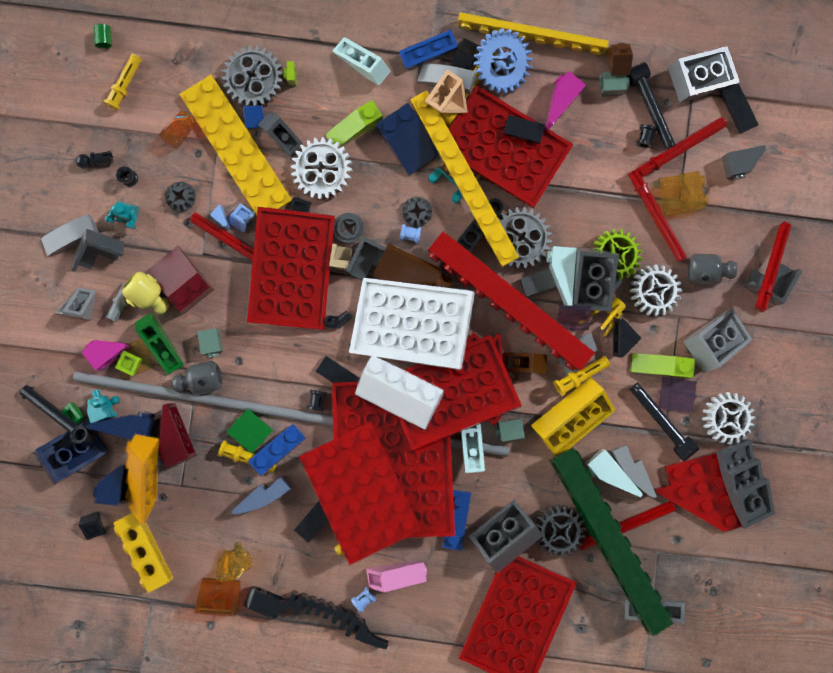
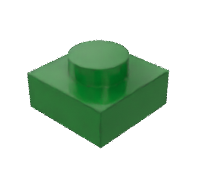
M69 403L62 410L64 414L77 424L85 418L75 403Z

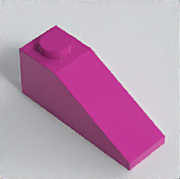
M570 71L564 76L560 75L554 82L556 86L552 91L544 129L547 132L586 86Z

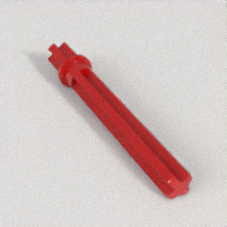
M720 117L658 156L650 157L648 162L637 168L642 178L654 170H660V167L725 128L727 121Z
M638 169L627 174L635 187L634 191L638 192L676 261L680 262L687 258L684 249L649 190L648 182L645 183Z
M197 212L191 215L190 222L251 261L253 260L254 248Z
M785 221L779 226L761 288L757 291L758 298L755 310L760 312L767 311L770 298L774 295L772 292L792 227L790 223Z
M668 501L619 522L622 528L620 531L622 534L675 512V506L673 502ZM591 535L586 536L584 539H579L583 543L582 546L579 545L581 551L597 545Z

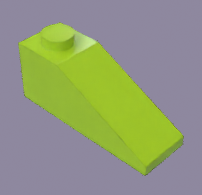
M371 100L348 115L325 135L328 140L330 138L333 140V145L339 142V148L376 127V124L383 120V116L374 101Z
M632 353L630 372L693 378L695 359Z

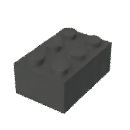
M513 500L469 537L488 563L498 573L543 537V534L518 503Z

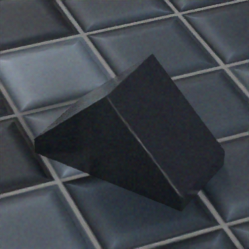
M464 38L457 47L450 66L470 70L475 61L474 54L479 52L476 48L480 45Z
M613 318V356L623 358L642 338L624 319Z

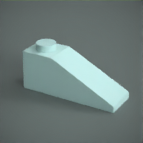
M345 37L333 50L335 55L378 86L391 72L381 57Z
M553 246L547 252L549 269L564 306L571 307L577 248Z
M481 424L461 431L465 473L485 471Z
M605 449L599 450L584 463L591 472L592 478L596 477L638 497L643 495Z

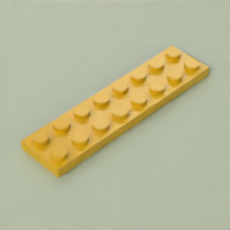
M212 74L180 93L181 98L256 215L258 207L282 209L292 202L291 197Z

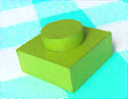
M286 61L287 68L283 69L284 80L288 81L289 86H297L295 62Z
M123 350L115 368L135 376L143 359Z

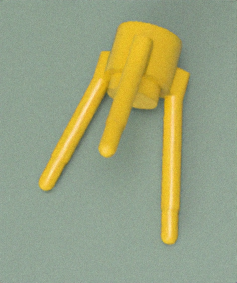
M616 297L613 298L611 312L606 311L609 317L600 328L604 330L609 324L604 337H607L613 328V318H619L622 315V311L626 308L625 304ZM591 311L578 320V324L586 321L599 311Z

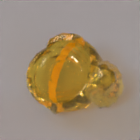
M236 542L232 550H224V554L217 562L216 580L220 582L234 580L243 571L250 570L252 567V556L249 551L242 547L241 542Z

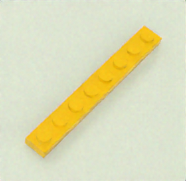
M459 12L457 27H461L463 30H478L482 34H490L494 30L499 32L500 29H504L506 32L508 29H511V35L514 32H518L517 38L524 37L522 41L531 40L540 45L552 44L556 48L568 47L577 52L584 50L589 51L593 55L604 54L609 40Z

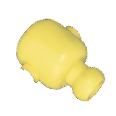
M135 272L122 288L123 296L133 307L137 306L141 309H147L151 306L157 314H163L171 304L169 299L160 296L161 287L156 282L157 280L143 272Z

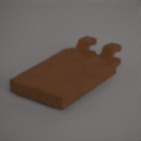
M389 243L373 274L374 277L380 280L427 286L437 285V287L450 288V283L452 282V278L440 273L441 268Z

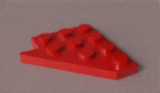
M716 452L692 458L685 462L681 461L664 466L669 485L654 488L657 494L723 532L742 527L726 490Z

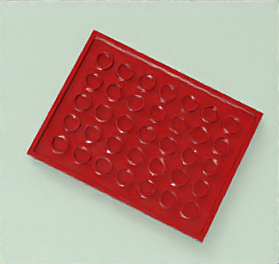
M359 382L332 383L333 440L371 422L422 530L406 538L455 536L451 436L412 451L397 415L355 395Z

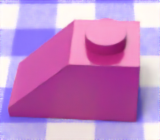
M93 340L85 346L86 349L81 353L96 371H103L121 356L123 350L128 351L132 347L130 344Z

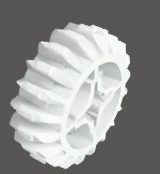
M654 265L653 268L647 266L645 270H639L640 275H634L636 281L630 283L635 288L629 290L630 293H635V296L631 297V300H637L634 306L641 305L640 312L647 309L646 315L648 316L653 311L654 317L658 316L659 312L662 316L666 315V310L672 312V306H678L675 300L681 299V296L677 295V293L682 292L681 288H677L681 282H675L674 280L678 275L671 276V269L665 272V266H661L659 269L658 265ZM655 276L661 277L667 284L659 283ZM648 277V289L642 292L643 282ZM654 288H655V289H657V288H658V289L663 288V289L660 290L658 293H650V294L648 293V292L652 291V289H654ZM666 290H669V297L667 301L663 303L664 292ZM651 297L657 306L651 305L644 298Z
M725 392L724 395L719 393L717 398L712 397V403H706L709 409H703V413H706L707 417L701 418L707 421L703 427L710 428L707 434H713L712 439H719V443L723 444L725 441L727 444H732L733 441L739 443L740 438L743 440L747 439L745 433H752L748 428L755 426V424L751 423V420L756 419L755 416L750 415V413L754 412V409H748L751 403L744 402L745 397L743 396L738 398L737 393H733L731 396L730 392ZM730 402L736 405L737 408L728 410V408H724L723 404ZM716 412L719 414L717 421H715ZM727 415L731 416V418H729L731 419L730 422L726 421ZM740 416H742L741 424L738 421ZM726 426H728L735 432L725 434L720 430V428H725Z

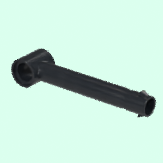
M642 62L631 67V73L626 75V77H629L631 85L637 84L664 148L667 149L674 146V139L647 80L651 77L649 66L646 62Z
M638 382L629 388L632 394L676 445L673 450L682 461H687L700 450L698 445L689 436L683 437Z
M25 385L20 390L23 399L30 401L68 431L73 442L83 446H90L95 442L96 434L93 430L77 424L38 394L34 387ZM85 432L86 435L84 439L81 440V436Z

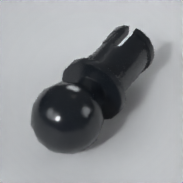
M111 151L91 152L90 156L80 154L76 158V164L79 168L86 169L91 164L93 167H97L100 164L113 163V154Z

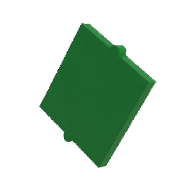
M247 408L239 418L235 419V423L226 432L250 453H253L260 444H264V440L273 429Z

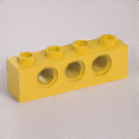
M133 513L114 522V531L118 537H121L124 543L123 549L126 554H129L132 560V568L135 572H138L143 589H146L149 593L174 579L147 523L145 525L140 524ZM131 529L136 531V539L130 536ZM139 547L145 549V556L139 554ZM147 565L154 567V574L148 572Z

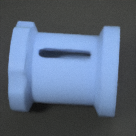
M403 224L400 240L414 241L415 244H419L422 227L417 229Z
M366 586L364 591L356 598H351V601L358 611L362 613L366 606L371 602H376L377 599Z

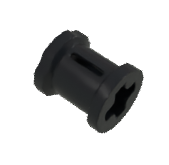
M642 124L640 125L641 133L636 145L642 148H652L653 135L657 128L652 125Z
M122 166L117 170L116 178L119 182L127 187L137 184L138 175L131 168Z
M310 389L311 398L307 409L324 411L323 402L327 392Z

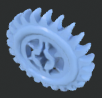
M500 29L499 32L494 30L492 36L487 34L486 40L482 39L480 41L482 47L477 46L476 48L479 54H474V57L478 59V61L474 62V65L478 66L475 73H480L478 80L484 79L483 86L489 84L488 89L490 91L495 87L496 93L502 91V93L506 94L507 89L510 92H514L513 86L521 88L519 82L526 83L523 76H530L526 69L533 68L527 64V62L533 60V58L527 57L532 51L525 50L529 43L521 44L524 37L517 38L518 32H514L511 35V29H508L506 32L504 29ZM501 47H505L509 51L504 53ZM497 49L498 54L493 56L492 54ZM498 59H503V60H505L506 62H510V63H507V64H506V63L503 62L502 60H498ZM503 70L505 76H500L496 72Z

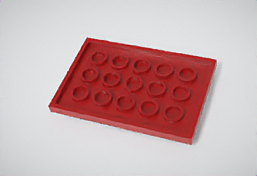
M477 85L466 101L468 113H459L450 126L449 131L471 171L534 209L574 144L551 130L548 132L543 131L540 145L503 135L508 115L536 121Z
M267 207L257 208L247 323L324 330L335 216Z
M489 335L466 344L461 370L425 364H417L404 369V371L442 389L443 397L425 430L399 416L398 418L412 451H415L520 408L522 404L492 336Z
M371 422L299 456L349 566L422 530Z
M518 556L498 573L495 571L458 658L489 673H538L577 582Z

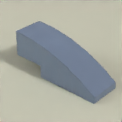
M283 476L278 478L269 488L262 483L231 512L233 514H240L259 509L281 497L292 486Z

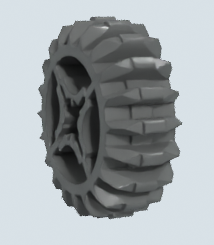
M555 504L554 511L551 506H548L549 513L542 510L541 513L544 517H536L540 524L534 523L543 534V537L536 541L537 543L542 542L539 548L544 549L546 547L545 553L549 554L552 551L553 557H556L559 552L561 558L564 557V551L569 556L572 555L570 549L577 552L578 548L575 545H583L579 538L584 539L586 537L580 533L586 530V527L580 526L584 523L582 519H578L580 514L578 512L573 514L574 509L572 507L567 511L566 505H563L560 510L558 504ZM563 515L569 517V519L558 523L553 517ZM547 522H549L551 532L545 538L544 530ZM573 523L574 535L572 539H570V537L568 536V530L571 528V524ZM554 524H555L557 527H560V528H563V527H564V529H562V531H563V534L565 535V538H564L562 535H560L559 533H556V534H555V532H557V531H556V527L554 526ZM558 539H563L566 542L565 545L555 546L550 543Z

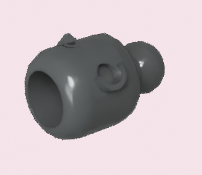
M697 253L690 256L688 278L692 283L717 284L721 276L733 279L737 275V263L734 261L722 263L721 257L716 254Z
M214 361L191 365L187 368L186 375L178 374L173 377V387L179 393L189 389L194 395L205 393L209 395L211 392L219 390L222 386L221 370Z

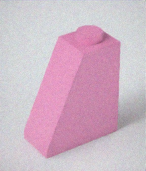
M417 560L366 569L369 588L381 592L427 582V568L424 562Z

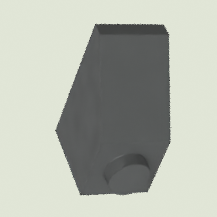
M272 111L258 124L288 156H291L303 144L286 123Z
M765 145L725 154L722 160L726 178H734V180L746 178L745 175L753 170L766 150Z

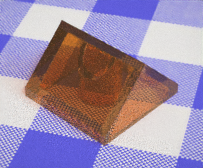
M202 578L194 613L235 616L239 611L241 580L227 581V579Z

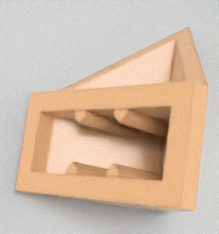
M447 69L425 102L440 113H468L463 80Z

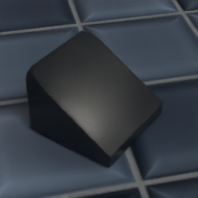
M98 511L80 518L79 528L87 540L106 533Z

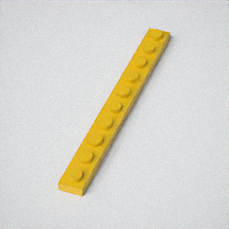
M425 91L410 99V102L501 267H504L518 259L519 255L439 111L425 102L429 96L428 91Z

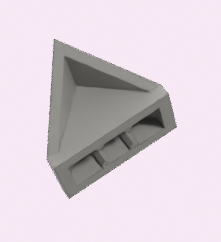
M77 287L74 294L54 313L91 320L96 291Z

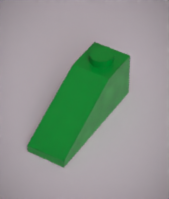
M152 312L135 322V331L167 375L184 366L172 342Z

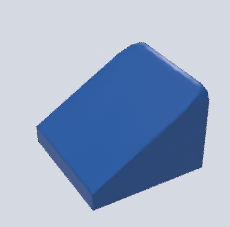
M263 106L243 107L246 129L260 128L258 124L265 118Z

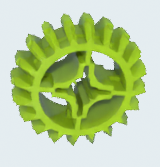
M612 229L611 234L605 231L604 236H598L599 241L593 243L597 248L593 249L603 250L607 242L609 252L615 253L616 250V252L620 253L624 251L619 256L617 267L620 270H617L616 273L618 280H622L623 276L629 278V273H636L634 268L640 267V264L636 261L643 260L638 254L643 253V250H637L641 243L635 244L634 240L637 237L634 236L630 239L629 231L623 235V229H620L618 234L616 229ZM614 240L621 241L625 243L627 246L620 247L617 244V242H614ZM630 252L631 259L626 267L625 255Z

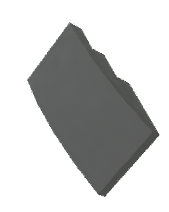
M741 440L739 443L716 452L726 490L742 527L746 529L774 515L775 511L769 479L763 477L760 459L754 457L752 440Z

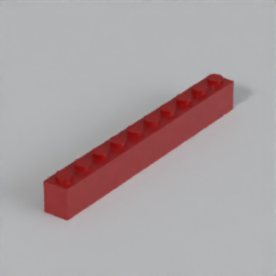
M444 231L441 232L427 250L430 253L428 256L433 261L443 263L445 265L444 269L448 273L458 275L460 277L459 281L466 287L469 285L473 287L477 296L481 299L484 297L490 301L489 305L496 311H499V309L505 313L504 317L511 323L517 322L522 332L527 335L532 334L537 344L542 347L547 346L551 350L549 353L557 359L562 358L566 362L564 365L570 370L581 371L595 352Z

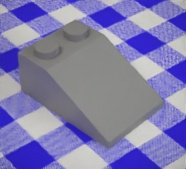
M728 47L680 58L668 67L679 103L696 99L739 83Z
M730 308L693 332L683 342L703 373L720 368L753 339L733 308Z

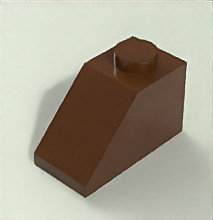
M619 43L617 45H610L605 51V58L611 76L630 75L633 60L630 44Z
M503 352V363L507 372L546 374L547 355Z

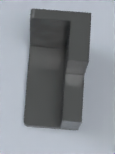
M86 229L72 259L71 271L75 272L78 265L91 269L98 255L117 261L118 257H122L124 254V242Z
M362 237L346 270L347 274L363 281V278H367L372 265L377 267L386 247Z
M781 263L772 291L774 295L770 298L769 302L775 306L784 304L800 277L802 270H792ZM752 270L743 287L757 295L764 275L756 270Z

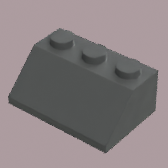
M576 247L573 302L571 307L573 309L611 312L619 254L593 248Z

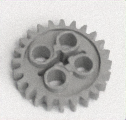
M249 45L248 51L241 47L240 54L235 50V57L228 56L231 62H224L228 69H222L223 74L227 75L223 76L222 80L227 82L223 86L225 89H229L227 94L232 96L234 102L239 99L241 106L244 102H246V106H250L251 103L254 106H258L259 102H261L262 106H265V100L271 103V96L277 98L275 91H281V87L278 84H284L280 78L284 74L280 71L282 66L278 64V58H273V52L267 54L266 48L260 51L259 46L252 50ZM246 62H253L250 67H244ZM264 69L270 70L267 75H261V72ZM244 78L245 80L242 84H236L238 79ZM256 86L262 87L259 92H253V89Z
M516 207L515 213L508 209V216L504 213L501 214L503 220L499 219L506 234L512 238V244L516 252L518 253L519 247L526 248L528 252L526 256H521L518 253L519 258L509 263L508 267H511L513 263L516 269L519 268L520 264L526 269L527 263L533 267L534 260L540 263L541 259L539 256L545 258L547 255L544 251L550 250L546 245L552 243V240L547 239V237L552 235V232H546L550 225L543 224L546 218L540 220V213L534 216L533 209L527 213L526 207L523 208L522 212ZM521 221L524 228L517 229L514 226V222ZM507 228H511L514 233L508 231ZM531 232L538 234L539 239L537 241L531 240L529 236ZM524 235L523 240L519 242L517 240L518 236ZM527 243L533 245L535 248L532 249Z

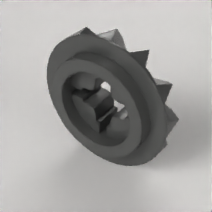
M183 181L173 182L171 186L167 187L165 199L167 205L172 210L183 212L193 206L196 194L193 187ZM174 192H184L183 197L186 199V201L181 199H178L177 201V196Z
M415 196L408 199L403 205L402 216L409 225L420 227L427 224L431 219L432 207L423 197ZM415 204H417L420 210H425L420 212L419 219H417L415 213H412L415 210Z
M344 213L334 222L335 236L341 242L352 243L358 241L363 235L364 225L361 218L356 214ZM344 222L349 226L354 225L352 228L353 235L348 231L344 232L346 229Z

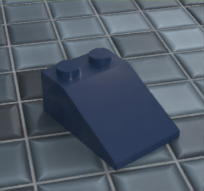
M408 103L376 124L378 133L409 176L439 156L430 136Z
M144 411L138 412V414L91 423L87 425V428L128 439H133L135 434L155 438L161 418L155 417V413Z
M88 419L87 421L81 423L80 426H84L87 428V425L91 423ZM93 430L96 434L95 442L90 446H83L73 442L71 434L67 431L35 449V456L54 485L109 453L96 430ZM85 432L82 434L81 440L84 439L86 435Z

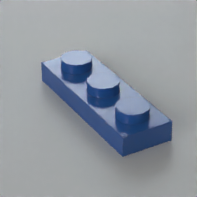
M448 30L400 50L399 55L407 71L457 50L458 44L452 30Z
M292 424L253 456L248 463L261 477L306 438Z
M453 489L455 536H444L443 548L462 551L471 492Z

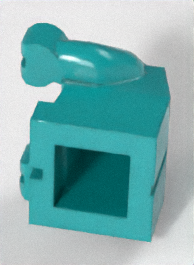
M117 201L116 205L114 204L109 210L105 221L114 223L115 220L127 223V228L135 229L140 207Z
M99 389L92 391L93 398L88 400L87 407L90 423L117 417V413L113 411L112 405L120 403L119 396H113L110 400L108 396H101Z

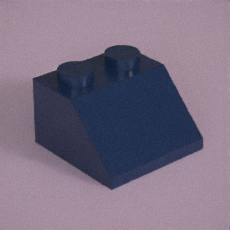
M126 464L118 466L97 483L93 491L96 504L119 506L128 502V499H126L128 484H126L128 474Z

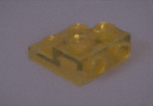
M699 171L658 179L664 216L702 211L705 209V205L708 204L707 194H703L702 187L705 185V179L703 175H700Z

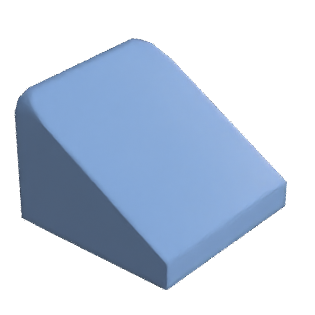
M240 203L231 213L229 224L245 232L256 216V213Z
M219 204L210 215L224 228L229 230L230 225L224 208Z

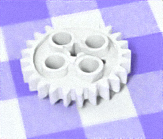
M324 137L321 138V142L314 138L313 144L307 140L308 146L300 145L303 151H295L298 158H292L296 162V165H291V168L296 170L291 173L293 177H297L294 183H301L298 189L301 191L305 188L304 194L307 196L311 192V198L313 199L316 194H318L319 200H322L323 195L329 199L331 193L336 197L337 190L343 192L342 185L348 187L345 180H351L348 173L353 172V170L348 166L352 164V161L346 160L350 157L349 153L343 154L346 149L344 147L339 148V142L333 145L331 138L327 143ZM314 154L317 155L316 162L309 163V157ZM332 155L336 156V161L333 164H328V158ZM323 165L327 169L338 168V171L323 169L321 173L318 169L306 170L305 167L321 168ZM315 173L316 179L313 182H308V176ZM334 174L335 180L332 183H327V176Z

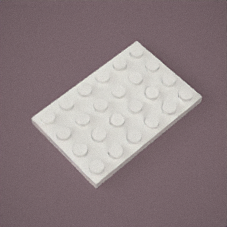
M363 278L349 353L364 356L374 355L378 358L461 370L475 292Z

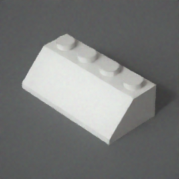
M372 355L362 373L355 395L425 430L443 397V390Z

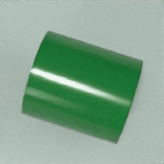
M106 24L94 25V46L102 49L112 47L111 27Z

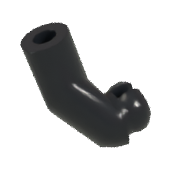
M346 310L340 316H326L324 322L329 328L339 329L352 316Z

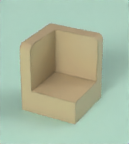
M333 244L330 268L346 271L352 258V248Z

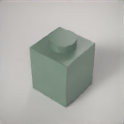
M603 72L599 78L600 96L623 95L629 88V77H626V75L611 76L610 72Z
M214 328L197 332L201 355H207V358L219 356V352H224L220 329Z
M521 418L497 422L498 426L495 427L496 438H500L501 442L525 438Z

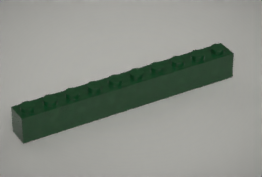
M573 447L567 449L549 461L647 635L655 636L673 625L672 615L668 608L664 607L661 603L662 597L660 593L653 589L649 574L646 571L644 572L640 566L642 564L640 558L632 552L630 548L632 545L629 539L623 536L620 531L622 529L620 523L612 517L610 513L612 510L606 501L604 502L600 496L602 492L598 485H594L591 480L592 475L589 469L583 466L580 453L574 450Z

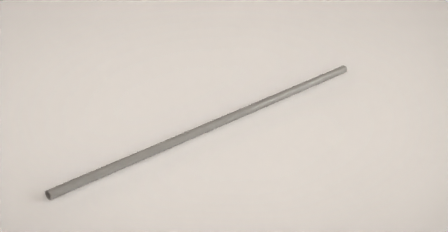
M77 371L73 375V380L78 382L244 411L249 408L255 413L333 426V416L214 395H194L191 391L179 393L174 388ZM451 437V447L463 449L462 439ZM482 443L483 453L506 457L509 455L510 447Z

